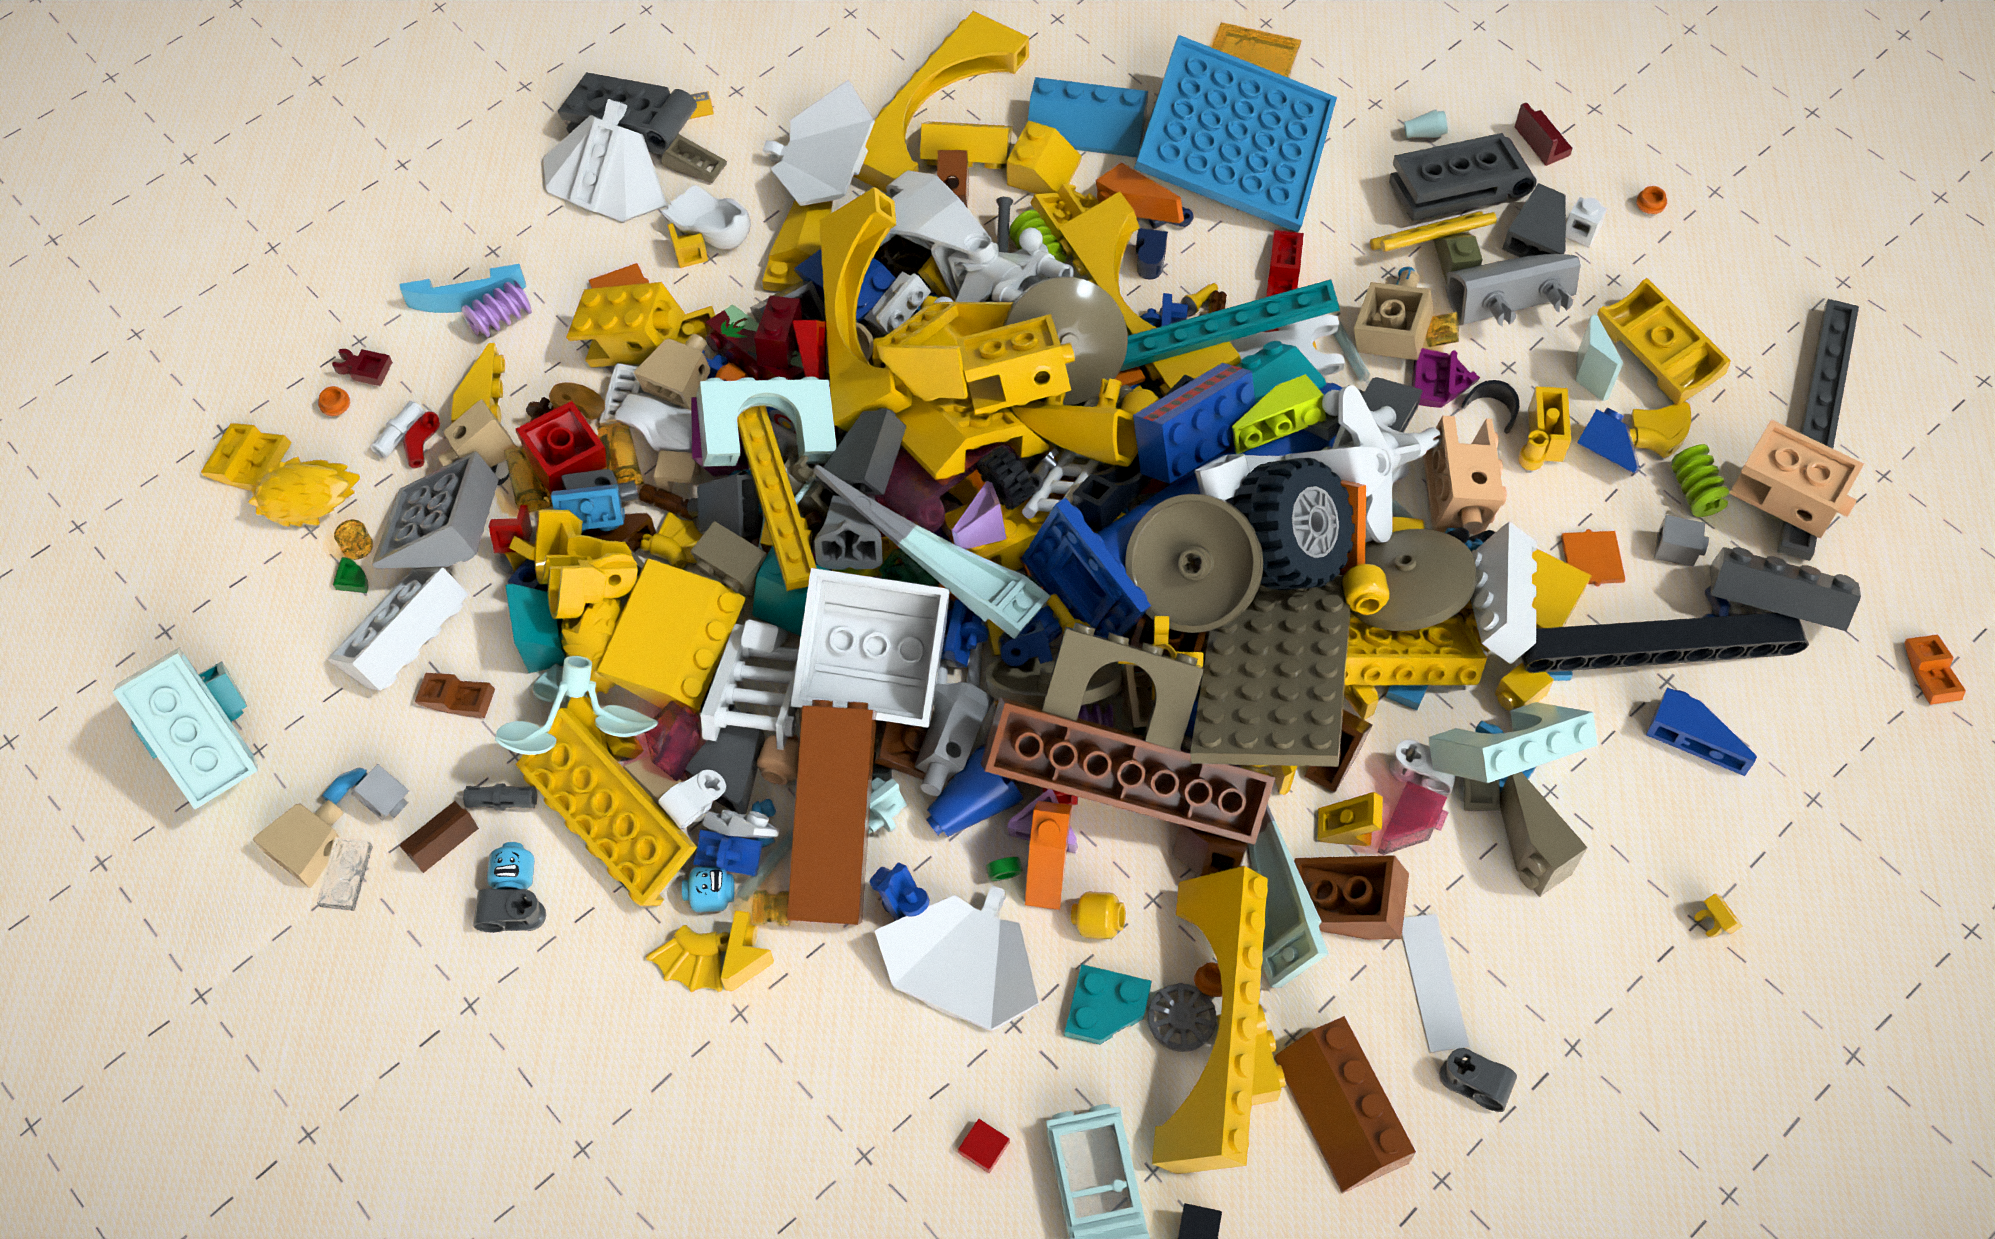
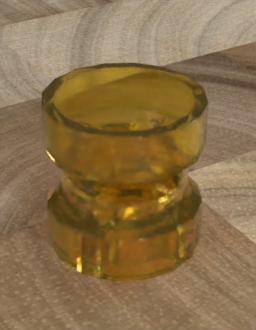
M755 890L752 905L753 925L765 926L768 922H773L778 926L790 927L792 920H787L789 891L780 890L777 894H770L767 890Z

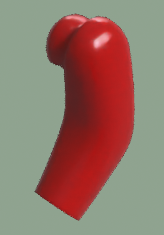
M425 412L409 428L404 436L403 445L408 464L411 468H419L424 465L423 445L439 429V417L434 412Z

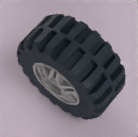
M1296 458L1260 464L1252 472L1248 473L1241 482L1243 486L1237 489L1234 497L1237 501L1233 506L1245 515L1256 531L1255 534L1261 544L1263 554V573L1260 583L1266 588L1291 590L1321 587L1332 581L1340 573L1339 569H1342L1348 561L1347 553L1352 551L1353 546L1351 535L1355 533V524H1352L1351 518L1353 508L1352 505H1349L1347 499L1349 497L1347 489L1340 484L1342 480L1335 472H1331V468L1323 462L1313 458Z

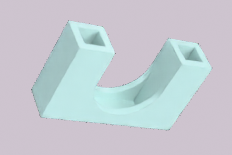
M746 377L737 381H723L720 378L700 381L696 398L703 467L736 466L740 456L737 417L746 409L754 406L776 408L791 420L796 431L799 458L804 455L809 458L805 464L827 463L837 449L829 380H819L817 377H805L801 380H787L784 377H775L770 380L756 381L754 378Z
M1535 702L1510 710L1513 732L1488 734L1454 728L1430 736L1428 738L1433 770L1489 783L1598 746L1594 713L1592 711Z

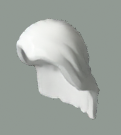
M692 185L685 191V195L680 194L675 200L670 202L667 209L662 211V214L681 232L691 235L701 233L703 240L720 249H735L740 246L749 234L751 227L749 213L737 201L731 198L717 199L697 185Z
M647 392L627 395L621 403L622 407L616 411V421L639 430L650 446L658 452L665 450L692 453V417L690 410Z

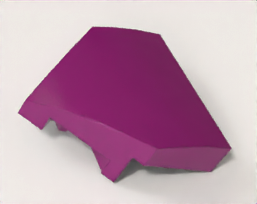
M1422 348L1418 360H1414L1412 387L1423 390L1419 405L1442 408L1478 382L1480 377L1474 371L1470 373L1458 360L1456 350L1451 351L1449 355L1448 353Z

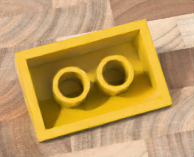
M934 121L921 123L920 159H927V165H937L938 150H967L968 167H973V162L984 163V168L1001 169L1002 164H1007L1006 161L1009 158L1012 126Z

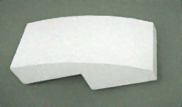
M723 810L722 813L707 812L702 824L717 833L737 837L773 838L778 837L780 832L778 828L768 823L769 818L766 815L755 811H749L748 815L738 814L731 810Z

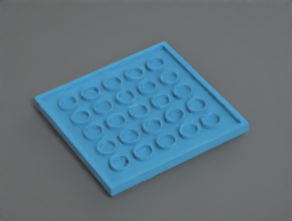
M1178 35L1134 169L1292 231L1299 232L1305 217L1337 97Z

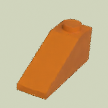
M1122 162L1095 180L1098 192L1097 199L1100 203L1120 191L1135 211L1137 218L1179 224L1184 221L1180 196Z
M1037 801L1035 805L1025 896V905L1060 910L1072 805Z

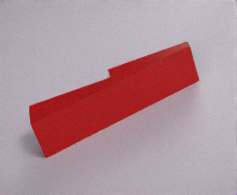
M1274 230L1266 297L1298 288L1304 233ZM1275 328V329H1271V330L1264 331V332H1265V333H1266V332H1274V331H1279V329H1278V328Z
M792 320L805 377H817L819 380H826V322L819 320ZM834 425L835 438H836V441H837V439H838V427H837L836 425Z

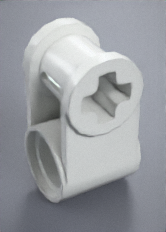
M1403 740L1398 744L1395 756L1392 757L1389 763V771L1398 781L1423 788L1436 795H1449L1452 792L1456 776L1433 770L1430 746L1415 740Z
M706 769L670 788L658 800V803L680 829H684L710 810L712 802L721 797L725 792L726 784L720 774Z

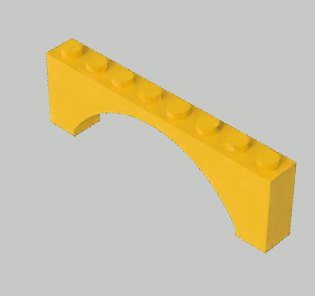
M972 11L966 19L959 23L952 35L944 39L942 46L928 57L925 65L912 75L907 85L896 93L890 104L881 109L878 117L874 120L875 123L865 145L868 150L859 174L853 175V177L887 193V185L907 170L919 172L918 163L912 161L905 144L909 123L918 108L940 89L964 78L995 72L1015 74L1029 58V36Z
M875 187L819 220L834 425L846 432H849L863 411H876L879 408H885L896 414L912 405L911 391L887 366L885 368L872 366L863 354L857 337L856 310L865 274L880 244L890 229L897 226L895 201Z
M1119 191L1058 227L1062 237L1059 243L1064 254L1067 257L1072 255L1075 259L1072 262L1081 277L1086 275L1089 279L1087 281L1098 285L1114 299L1123 314L1127 335L1129 336L1157 327L1144 321L1134 313L1120 294L1119 272L1122 257L1133 232L1140 229L1135 211ZM1228 341L1145 364L1144 366L1153 381L1156 379L1160 381L1162 385L1159 388L1165 397L1184 375L1196 379L1221 363L1236 366L1241 363V357L1231 342Z
M1246 866L1180 881L1178 885L1176 916L1199 927L1211 944L1217 958L1222 984V1010L1215 1044L1199 1080L1178 1110L1162 1126H1155L1152 1164L1175 1174L1247 1166L1268 878Z

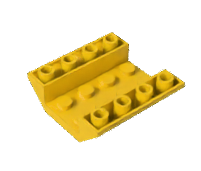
M966 377L967 398H938L932 401H923L921 397H917L911 392L912 405L896 413V417L906 425L901 445L935 480L947 479L952 475L964 473L967 449H978L983 445L1005 442L1021 458L1032 457L1035 454L1049 451V445L1031 428L1026 426L1008 407L999 409L994 413L976 415Z

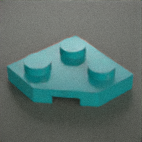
M1081 964L1064 1036L1101 1045L1113 1038V1035L1129 1025L1133 1026L1142 1021L1152 981Z

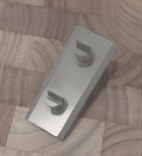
M1569 254L1534 255L1497 261L1448 272L1445 290L1460 326L1495 317L1497 323L1503 327V319L1509 325L1512 324L1516 319L1515 311L1548 302H1551L1554 309L1559 313L1560 306L1565 308L1566 311L1570 309L1573 305L1571 296L1576 295L1581 264L1578 256Z

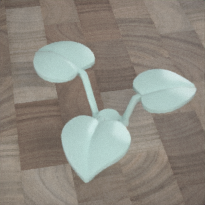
M570 656L565 658L563 669L556 663L544 672L534 684L533 694L537 698L554 703L545 725L539 728L530 722H509L497 730L495 741L506 749L520 754L535 755L551 750L556 744V738L547 732L551 729L561 701L566 703L569 702L571 697H587L586 691H589L593 711L598 716L595 719V725L607 734L617 737L636 736L656 727L658 721L623 706L608 705L601 709L595 692L596 682L590 681L591 660L581 656Z

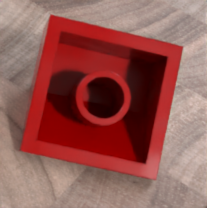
M573 401L516 428L518 438L534 472L550 495L552 491L562 490V475L602 470L607 467L605 446Z

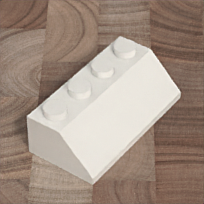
M443 567L412 568L327 659L366 688L378 691L386 689L396 680V673L404 665L416 659L420 652L418 649L426 641L433 639L439 634L442 629V623L448 617L454 616L463 607L462 602L469 594Z

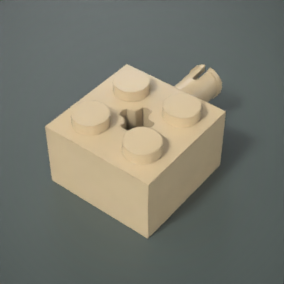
M1408 270L1403 271L1398 285L1370 282L1354 326L1357 352L1418 360L1434 312L1431 289L1417 287L1420 281V276L1417 272L1411 270L1409 279H1406Z

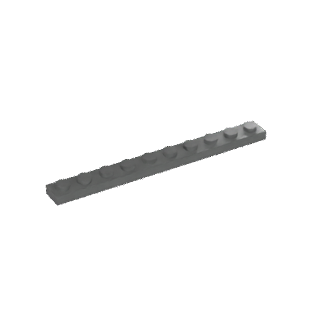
M1828 299L1823 310L1800 433L1833 449L1859 306ZM1783 520L1777 552L1810 561L1815 553L1817 537Z

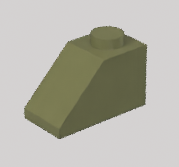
M1462 232L1433 239L1446 285L1448 272L1482 264L1483 259L1476 236Z

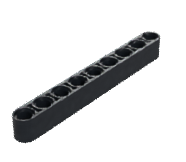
M1779 613L1538 628L1536 629V644L1522 654L1521 658L1526 672H1559L1788 656L1802 652L1809 646L1800 619Z

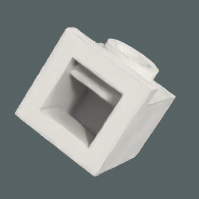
M1579 197L1566 223V238L1590 248L1602 228L1608 208L1601 206L1600 202L1595 198L1589 197L1585 199ZM1579 223L1590 228L1589 233L1575 228V225Z

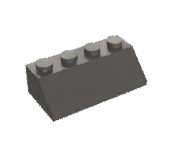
M1723 547L1710 566L1712 596L1846 632L1861 599L1859 582H1855L1853 578L1847 575L1836 574L1833 576L1821 573L1820 570L1809 565L1799 567L1787 564L1781 558L1775 556L1765 558L1753 555L1749 550L1740 547L1733 549Z

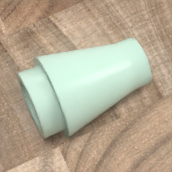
M1435 109L1409 121H1404L1406 139L1441 138L1442 134H1447L1448 125L1445 111H1437Z

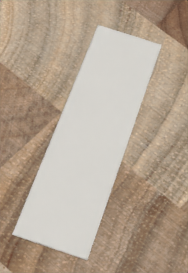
M1437 914L1404 918L1402 936L1430 1052L1470 1047Z

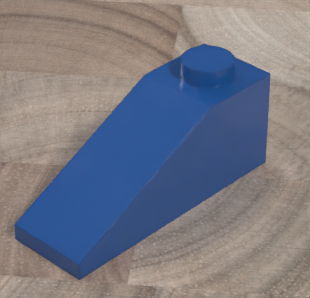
M1667 687L1657 705L1646 736L1746 776L1755 763L1757 755L1700 700L1691 697L1684 691L1673 690Z

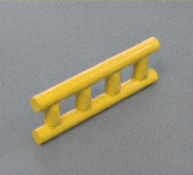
M1482 211L1373 238L1370 239V247L1373 251L1382 249L1383 252L1496 224L1497 218L1494 212L1483 214Z

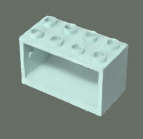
M180 647L116 684L112 691L194 810L258 771L257 759Z

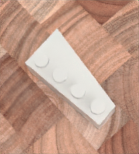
M1508 521L1481 546L1471 551L1476 564L1477 585L1470 600L1481 643L1511 664L1536 644V609L1532 607L1533 599L1536 597V586L1532 584V574L1537 572V562L1532 559V552L1537 550V541Z

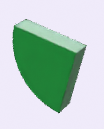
M342 557L333 586L336 590L367 593L368 579L362 568L355 561Z

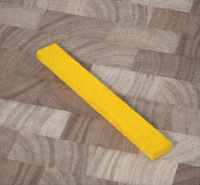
M754 406L746 409L737 417L738 432L786 590L808 587L811 568L817 569L766 406Z

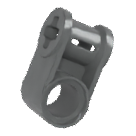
M481 889L477 893L473 927L476 930L490 933L533 931L541 927L545 922L547 916L546 909L530 890Z
M1466 1048L1452 1051L1447 1061L1441 1066L1439 1073L1440 1080L1446 1088L1495 1112H1503L1517 1079V1074L1511 1068L1493 1062ZM1458 1066L1463 1068L1462 1074L1457 1072Z

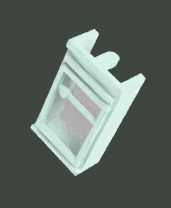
M1100 1104L1091 1107L1087 1113L1074 1115L1072 1111H1065L1053 1115L1052 1120L1046 1121V1133L1068 1239H1150L1120 1106L1111 1108L1110 1104Z

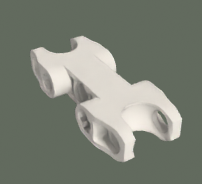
M1322 315L1278 327L1279 331L1253 334L1230 341L1239 353L1241 360L1263 349L1266 343L1280 341L1282 344L1296 346L1323 377L1344 370L1345 362L1343 355L1338 353H1321L1312 344L1319 337L1338 332V316Z

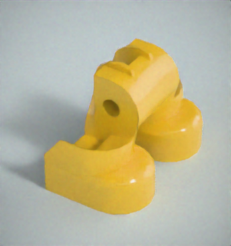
M539 510L535 571L539 584H548V603L553 619L578 618L584 611L585 603H600L603 598L614 599L628 594L635 585L638 572L637 563L626 542L605 541L581 535L583 521L569 510Z

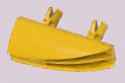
M1101 378L1099 401L1097 406L1093 407L1064 405L1063 401L1066 392L1056 397H1046L1045 402L1041 404L1028 403L1012 406L1013 413L1037 434L1060 447L1092 460L1128 467L1138 453L1133 415L1121 409H1116V402L1118 401L1120 386L1122 385V382L1109 378L1108 381Z

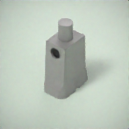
M875 495L868 496L875 501ZM832 496L825 523L814 541L816 563L826 569H846L848 567L853 569H874L879 567L883 562L881 533L841 496Z
M958 682L949 685L938 683L935 686V706L932 719L914 766L926 773L921 789L929 795H940L945 781L964 769L982 721L994 702V698L990 694L971 683Z

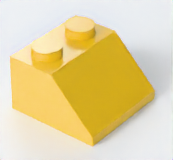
M1028 120L1006 161L1007 185L1035 194L1058 193L1062 184H1070L1082 160V156L1055 128Z

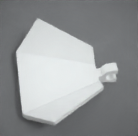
M848 79L790 120V140L788 146H783L776 141L766 140L763 152L765 154L771 153L769 157L771 162H778L770 169L800 206L838 200L846 195L853 175H858L868 152L865 145L875 121Z
M608 99L603 119L590 115L543 157L547 192L588 210L625 222L667 206L643 134L618 126L619 121L626 112V104Z
M992 885L981 911L972 907L958 896L953 895L928 906L923 913L917 916H905L874 930L893 988L924 1001L927 1006L956 1019L960 1017L989 1031L996 1030L1039 1006L1020 923L997 918L1006 900L1004 896L1005 890Z

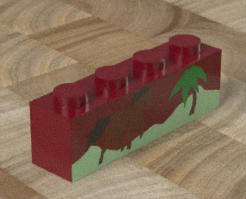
M732 304L705 322L708 346L713 351H718L726 357L729 363L737 365L747 373L749 378H754L756 381L770 380L775 377H784L787 380H801L805 378L801 356L796 351H794L788 369L758 365L754 337L759 323Z

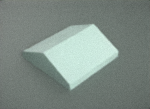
M1596 314L1590 317L1577 352L1575 381L1601 401H1606L1613 390L1623 361Z

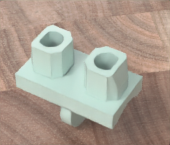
M877 777L872 781L868 834L874 833L882 826L888 832H892L896 828L892 818L899 814L901 809L907 805L900 793L898 783L893 778L885 782Z

